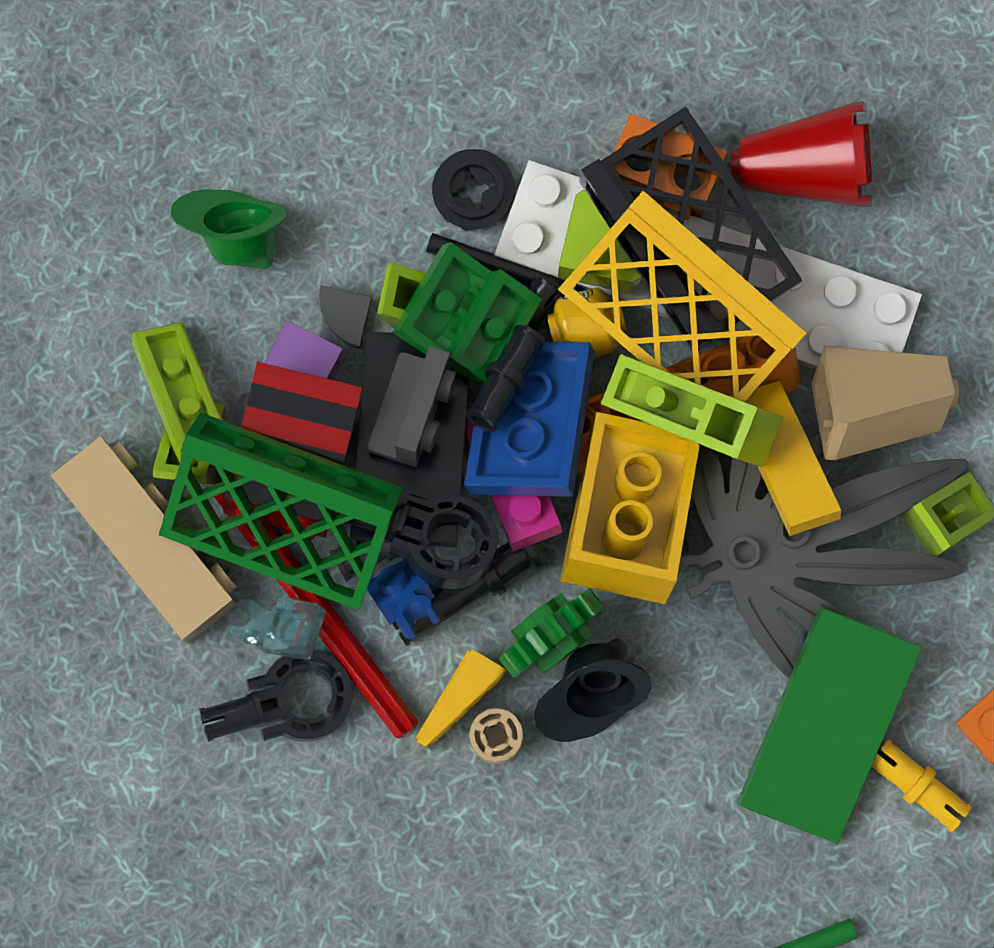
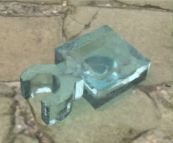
M273 596L267 610L251 599L238 600L237 607L246 614L251 615V619L243 627L229 626L228 632L245 644L256 643L255 646L267 654L304 660L311 659L326 610L317 603Z

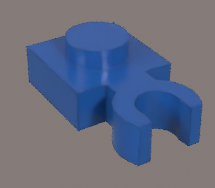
M403 559L395 565L386 567L376 577L371 579L367 589L389 625L396 622L407 639L411 640L416 636L412 629V625L416 620L428 617L434 625L440 622V616L431 602V599L435 598L428 584L412 570L408 560Z

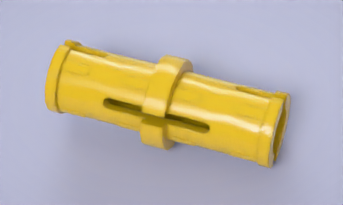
M886 738L880 745L879 750L894 761V765L892 766L880 755L876 754L871 767L903 791L902 798L910 805L916 802L943 824L950 833L953 832L960 825L961 821L947 811L945 805L947 804L964 818L970 812L972 805L968 802L966 803L935 778L937 772L927 765L925 768H922L893 744L891 739Z

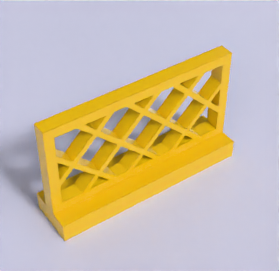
M644 191L640 193L624 214L558 288L561 293L639 361L668 372L661 365L660 342L691 340L693 372L671 374L684 379L694 378V383L701 385L700 378L732 375L733 398L743 402L751 396L791 349L793 350L807 334ZM629 224L647 238L648 261L616 263L615 240ZM653 244L670 259L654 260ZM609 248L610 264L594 265ZM678 265L686 272L688 296L657 298L655 266ZM649 267L651 299L619 301L617 269ZM611 270L613 302L589 303L573 288L588 271ZM694 280L711 295L695 296ZM718 300L727 308L729 332L697 334L695 302ZM689 302L691 334L659 336L657 304ZM651 305L653 337L629 338L621 331L619 307ZM613 307L614 324L597 309ZM734 315L751 330L735 331ZM758 335L774 349V352L760 367L738 369L736 337ZM729 338L731 369L700 371L698 340ZM654 343L655 359L637 344ZM753 374L739 390L738 375Z

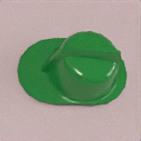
M213 189L192 191L179 197L172 204L171 217L174 222L186 230L202 235L211 255L218 263L258 269H267L272 266L273 251L277 244V227L286 220L287 211L282 205L261 201L236 191Z

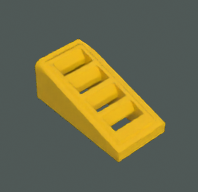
M473 649L471 651L468 650L417 734L416 742L426 749L430 745H434L503 679L507 670Z

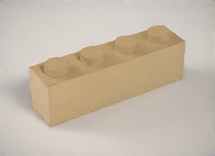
M99 436L50 476L178 636L189 644L237 605L229 594L237 586L218 563L209 569L197 555L199 550L159 536L165 515L164 512L168 505L167 499L153 482H150L143 488L131 473L139 465L120 442L110 447ZM185 522L181 524L182 526L188 527Z

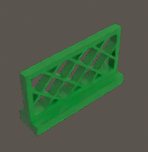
M200 412L185 435L180 452L183 455L159 536L360 610L404 488ZM195 459L214 465L223 481L202 489L192 472ZM252 480L267 486L274 500L252 508L240 485ZM187 487L190 492V495L184 497L185 490ZM229 490L241 513L220 521L208 498ZM301 500L313 502L318 505L325 519L303 527L291 504ZM197 504L209 526L196 531L177 524L176 520L179 510ZM280 509L292 532L271 540L259 517ZM358 519L377 526L373 539L354 546L342 524ZM247 522L259 545L247 550L233 544L226 530ZM331 529L343 551L321 559L309 537ZM298 541L310 564L294 568L284 564L276 549ZM368 553L365 563H363L360 555ZM348 560L359 579L356 589L353 590L335 583L327 568Z

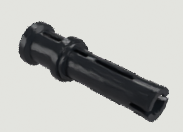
M508 541L496 549L491 567L480 580L463 588L445 589L439 587L432 592L435 598L431 599V602L440 616V622L434 625L428 617H422L412 625L416 635L411 640L407 639L402 632L398 633L407 647L412 641L464 608L472 605L491 592L493 596L503 595L507 592L506 586L531 570L539 572L545 568L539 555L532 545L513 552ZM394 622V623H393L394 628H395L396 630L400 629V628L398 627L397 623Z

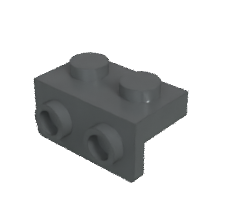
M429 346L425 359L404 352L399 354L367 445L370 453L417 468L422 452L432 451L440 427V422L434 420L440 401L448 403L457 377V372L451 371L450 352Z

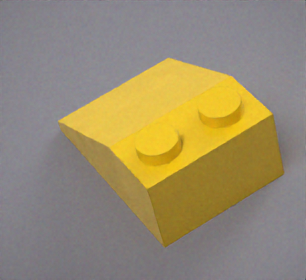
M596 412L570 527L560 582L665 604L677 581L700 444L646 422Z

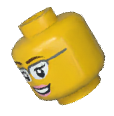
M600 288L578 292L589 303L609 302L606 293ZM566 296L557 299L554 305V313L547 315L553 342H590L595 351L594 358L612 354L619 347L618 341ZM613 307L597 309L614 324ZM619 307L621 331H626L627 325L622 307Z

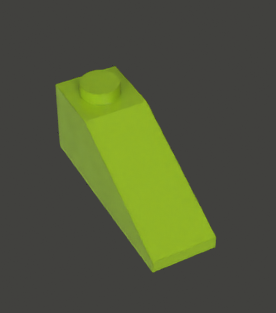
M622 354L618 358L601 402L602 405L762 468L765 465L783 419L779 415Z

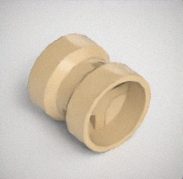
M499 708L487 709L480 713L472 722L469 732L471 747L476 755L485 762L493 764L505 763L514 758L520 750L523 740L522 726L516 716L507 710Z

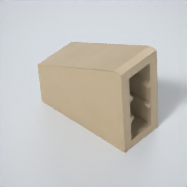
M824 346L811 383L824 459L838 460L941 431L948 411L956 408L959 397V384L957 379L951 377L947 356Z

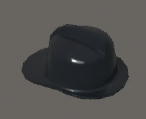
M615 638L608 643H593L582 646L570 654L564 667L562 680L550 688L538 701L534 712L536 728L545 737L558 742H572L595 736L647 699L652 689L650 675L642 667L633 663L632 658L628 654L626 644L619 638Z

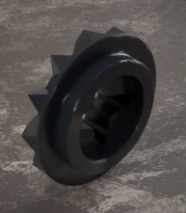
M467 149L454 153L442 162L435 173L432 184L434 205L446 223L460 227L465 232L477 229L488 230L498 221L505 219L514 201L515 184L512 173L505 162L491 152L481 149ZM469 171L471 179H474L477 185L486 184L489 186L488 190L482 192L481 209H477L476 204H473L470 197L461 198L459 196V193L466 189L465 172Z

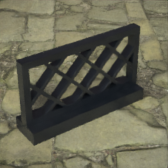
M687 107L682 108L603 160L597 159L581 169L579 182L610 229L635 200L633 195L639 196L644 191L652 199L681 205L678 221L682 225L684 224L687 206L717 212L712 240L702 237L697 238L715 254L716 250L745 255L746 261L742 277L746 281L749 279L753 257L773 261L785 279L771 289L753 286L770 302L803 281ZM681 124L694 142L690 160L660 154L663 136ZM656 141L654 153L642 150ZM698 151H700L708 164L696 162ZM630 157L651 161L647 188L625 184L614 167ZM658 163L688 169L683 196L652 190ZM694 171L717 176L723 185L719 204L689 197ZM728 194L737 207L726 205ZM724 214L746 219L752 228L748 247L718 241ZM629 224L617 237L618 241L632 262L648 261L647 238ZM757 237L766 251L755 249ZM653 244L654 260L670 259ZM678 265L655 266L657 298L688 296L686 272ZM649 267L637 268L650 287ZM702 287L701 295H707L708 292ZM694 288L695 296H699ZM706 301L695 302L697 334L726 332L729 330L728 316L717 322L705 305ZM689 302L661 304L680 334H691ZM734 315L735 325L742 322ZM714 339L698 340V351L712 343ZM686 340V343L692 350L691 340Z

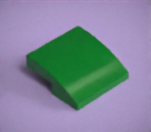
M450 242L442 245L392 333L424 354H427L429 346L450 352L452 370L484 385L487 380L484 373L490 362L499 359L516 325H528L542 298L503 270L490 271Z

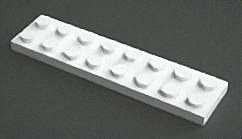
M528 160L494 256L558 277L559 262L575 195L584 190L579 182L580 177ZM668 209L666 210L676 220H678L679 213ZM692 215L688 221L684 219L683 226L697 237L712 240L715 223ZM721 226L718 241L748 247L750 235ZM757 238L755 249L766 251ZM780 246L803 280L799 285L772 301L777 308L807 333L795 346L799 364L816 370L824 346L903 352L922 294ZM716 250V254L738 274L743 275L746 261L745 255ZM753 257L748 279L752 286L771 289L785 279L773 261ZM637 268L636 270L641 276L639 289L631 294L618 291L619 301L651 299L650 287ZM580 282L577 283L578 288L583 290L600 288L609 299L613 300L612 290ZM694 282V288L700 296L702 286ZM718 300L706 301L705 305L717 322L728 316L727 308ZM657 304L658 316L670 319L662 305ZM651 305L632 306L652 313ZM743 322L735 325V331L751 330Z

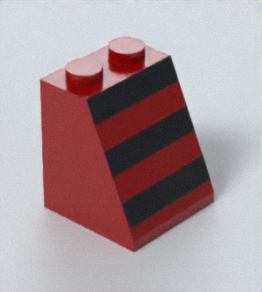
M257 361L241 427L344 465L356 420L362 387ZM252 480L240 485L252 508L274 500L267 486ZM228 490L225 491L223 513L233 517L240 514L241 511ZM301 500L291 504L303 527L325 519L318 505L313 502ZM280 509L259 517L262 525L266 523L282 527L285 534L292 532ZM247 522L244 523V524H241V525H244V526H248V527H249V525L247 524ZM328 529L310 536V540H313L315 536L326 538Z

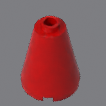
M865 102L846 104L740 138L739 149H731L730 153L732 176L735 180H742L743 189L747 191L857 207L871 206L872 195L862 196V185L872 182L869 125H858L857 112H867Z

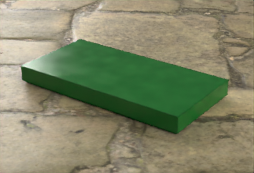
M820 605L737 800L738 804L743 808L838 844L922 647L917 643Z

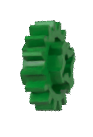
M591 588L580 593L570 602L560 593L537 608L511 630V633L518 641L503 652L498 659L513 678L526 672L534 664L544 674L594 636L587 625L606 608Z

